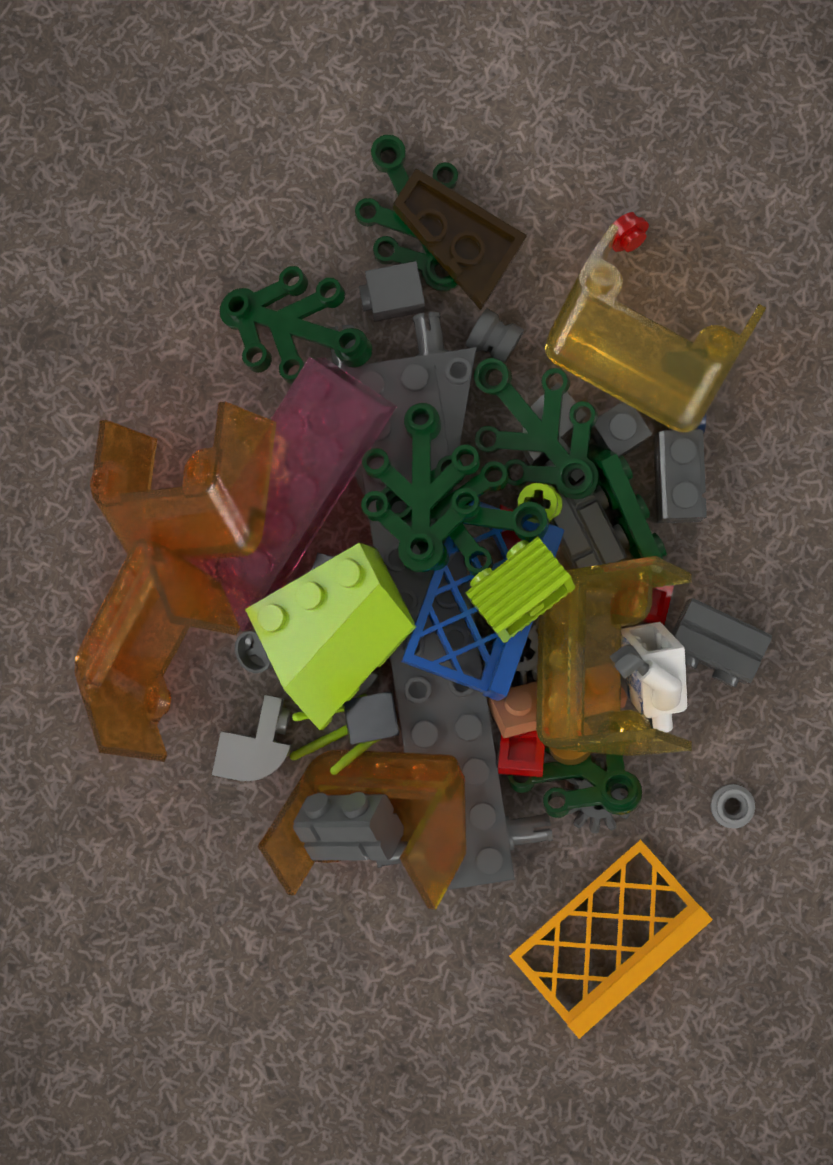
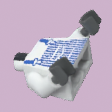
M602 614L593 615L583 624V628L597 644L607 636L612 639L610 646L617 651L610 655V659L615 663L614 666L618 672L625 678L629 700L639 713L646 718L647 731L653 734L671 731L673 729L672 714L683 712L687 709L684 646L661 622L616 629V626L609 618Z

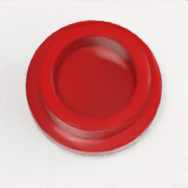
M629 212L619 217L607 231V235L611 239L610 246L615 252L623 250L631 252L637 249L647 237L645 233L649 227L648 222L643 217H637L634 212Z

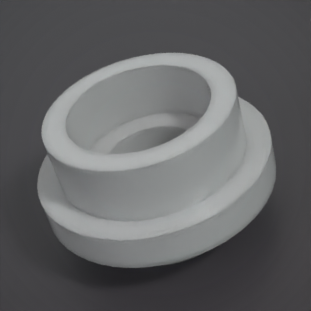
M735 784L725 785L714 793L710 804L711 813L720 825L727 828H740L752 819L755 812V801L746 788ZM730 798H736L739 801L740 808L737 813L730 815L725 810V802Z

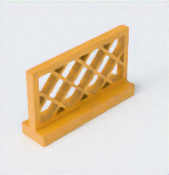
M640 839L509 957L567 1023V1026L578 1039H580L713 919L699 906ZM639 853L652 866L651 885L625 883L626 864ZM621 870L620 883L607 882ZM657 872L669 886L656 885ZM600 887L620 888L619 914L592 912L593 894ZM625 888L651 890L650 916L623 914ZM656 890L675 892L687 907L674 918L655 917ZM588 899L587 912L574 911ZM568 916L587 917L586 943L560 942L561 922ZM592 917L618 919L617 946L591 944ZM623 920L650 921L649 940L642 947L622 946ZM654 922L668 923L654 935ZM555 928L554 941L542 940ZM535 945L554 946L553 972L534 971L523 959V956ZM559 946L585 948L584 975L558 973ZM590 949L617 951L616 970L608 977L589 976ZM621 951L635 952L621 964ZM540 977L552 978L551 990ZM557 978L583 980V998L570 1011L556 997ZM589 980L602 981L588 994Z

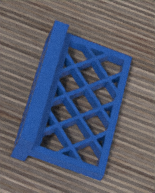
M480 502V507L498 509L491 505ZM526 520L523 524V529L534 531L538 528L539 524ZM549 524L548 531L541 538V541L555 557L564 529ZM489 528V532L473 539L476 543H479L488 538H494L503 557V560L493 564L492 570H495L508 560L506 558L508 549L500 534L506 530ZM448 536L443 544L450 556L459 552L457 546L453 547L454 542ZM475 556L471 563L474 568H481V563L478 557ZM446 565L441 570L433 571L415 621L416 628L411 632L401 662L483 693V696L500 701L508 695L533 621L514 637H511L508 642L503 643L496 633L482 639L471 617L472 614L479 611L475 607L468 610L458 589V586L471 581L475 576L470 574L454 581ZM444 575L448 585L438 589L441 578ZM451 590L461 614L440 623L432 603L436 596ZM429 616L433 626L423 630ZM464 619L475 642L453 652L443 628ZM435 631L447 654L434 661L414 655L420 638ZM494 640L490 653H488L485 643ZM478 647L485 662L481 678L477 679L464 674L456 656ZM449 660L453 669L440 664Z

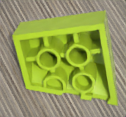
M362 543L354 545L245 609L283 689L313 724L322 731L333 720L332 716L346 701H350L360 690L359 686L377 667H381L416 628L378 549Z

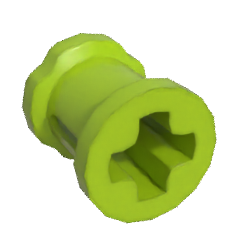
M532 483L526 486L519 494L518 506L522 503L530 502L531 498H539L540 491H543V498L550 500L551 503L550 508L545 509L549 522L559 516L563 502L561 495L557 493L553 486L542 483ZM536 519L527 520L533 523H539V521Z

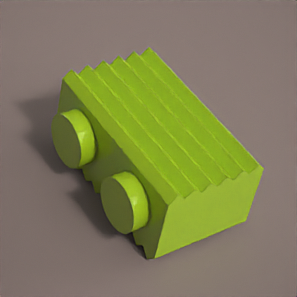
M538 536L530 543L527 540H523L515 544L506 554L508 560L495 570L486 568L479 572L471 580V588L465 592L472 604L503 643L508 642L511 637H514L525 626L530 625L539 615L544 614L547 609H550L561 598L566 597L568 593L575 589L569 573Z

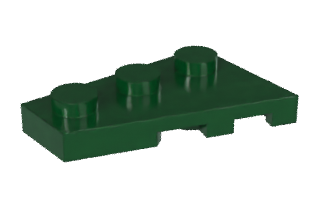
M590 444L588 459L598 469V484L608 499L610 509H616L619 516L614 518V524L618 523L623 529L629 542L627 549L639 572L652 579L668 572L663 557L667 556L665 546L656 533H651L646 521L650 517L648 507L639 494H634L629 480L633 478V474L628 462L622 455L618 456L617 453Z

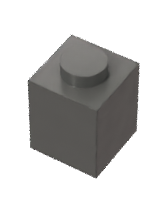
M416 261L365 271L366 284L360 285L359 291L363 311L372 310L374 322L424 312L425 302Z
M629 398L600 415L590 431L592 438L599 447L617 453L618 456H625L652 436V432Z

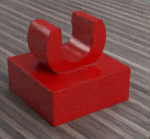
M537 729L503 738L501 735L498 774L543 777L546 729Z

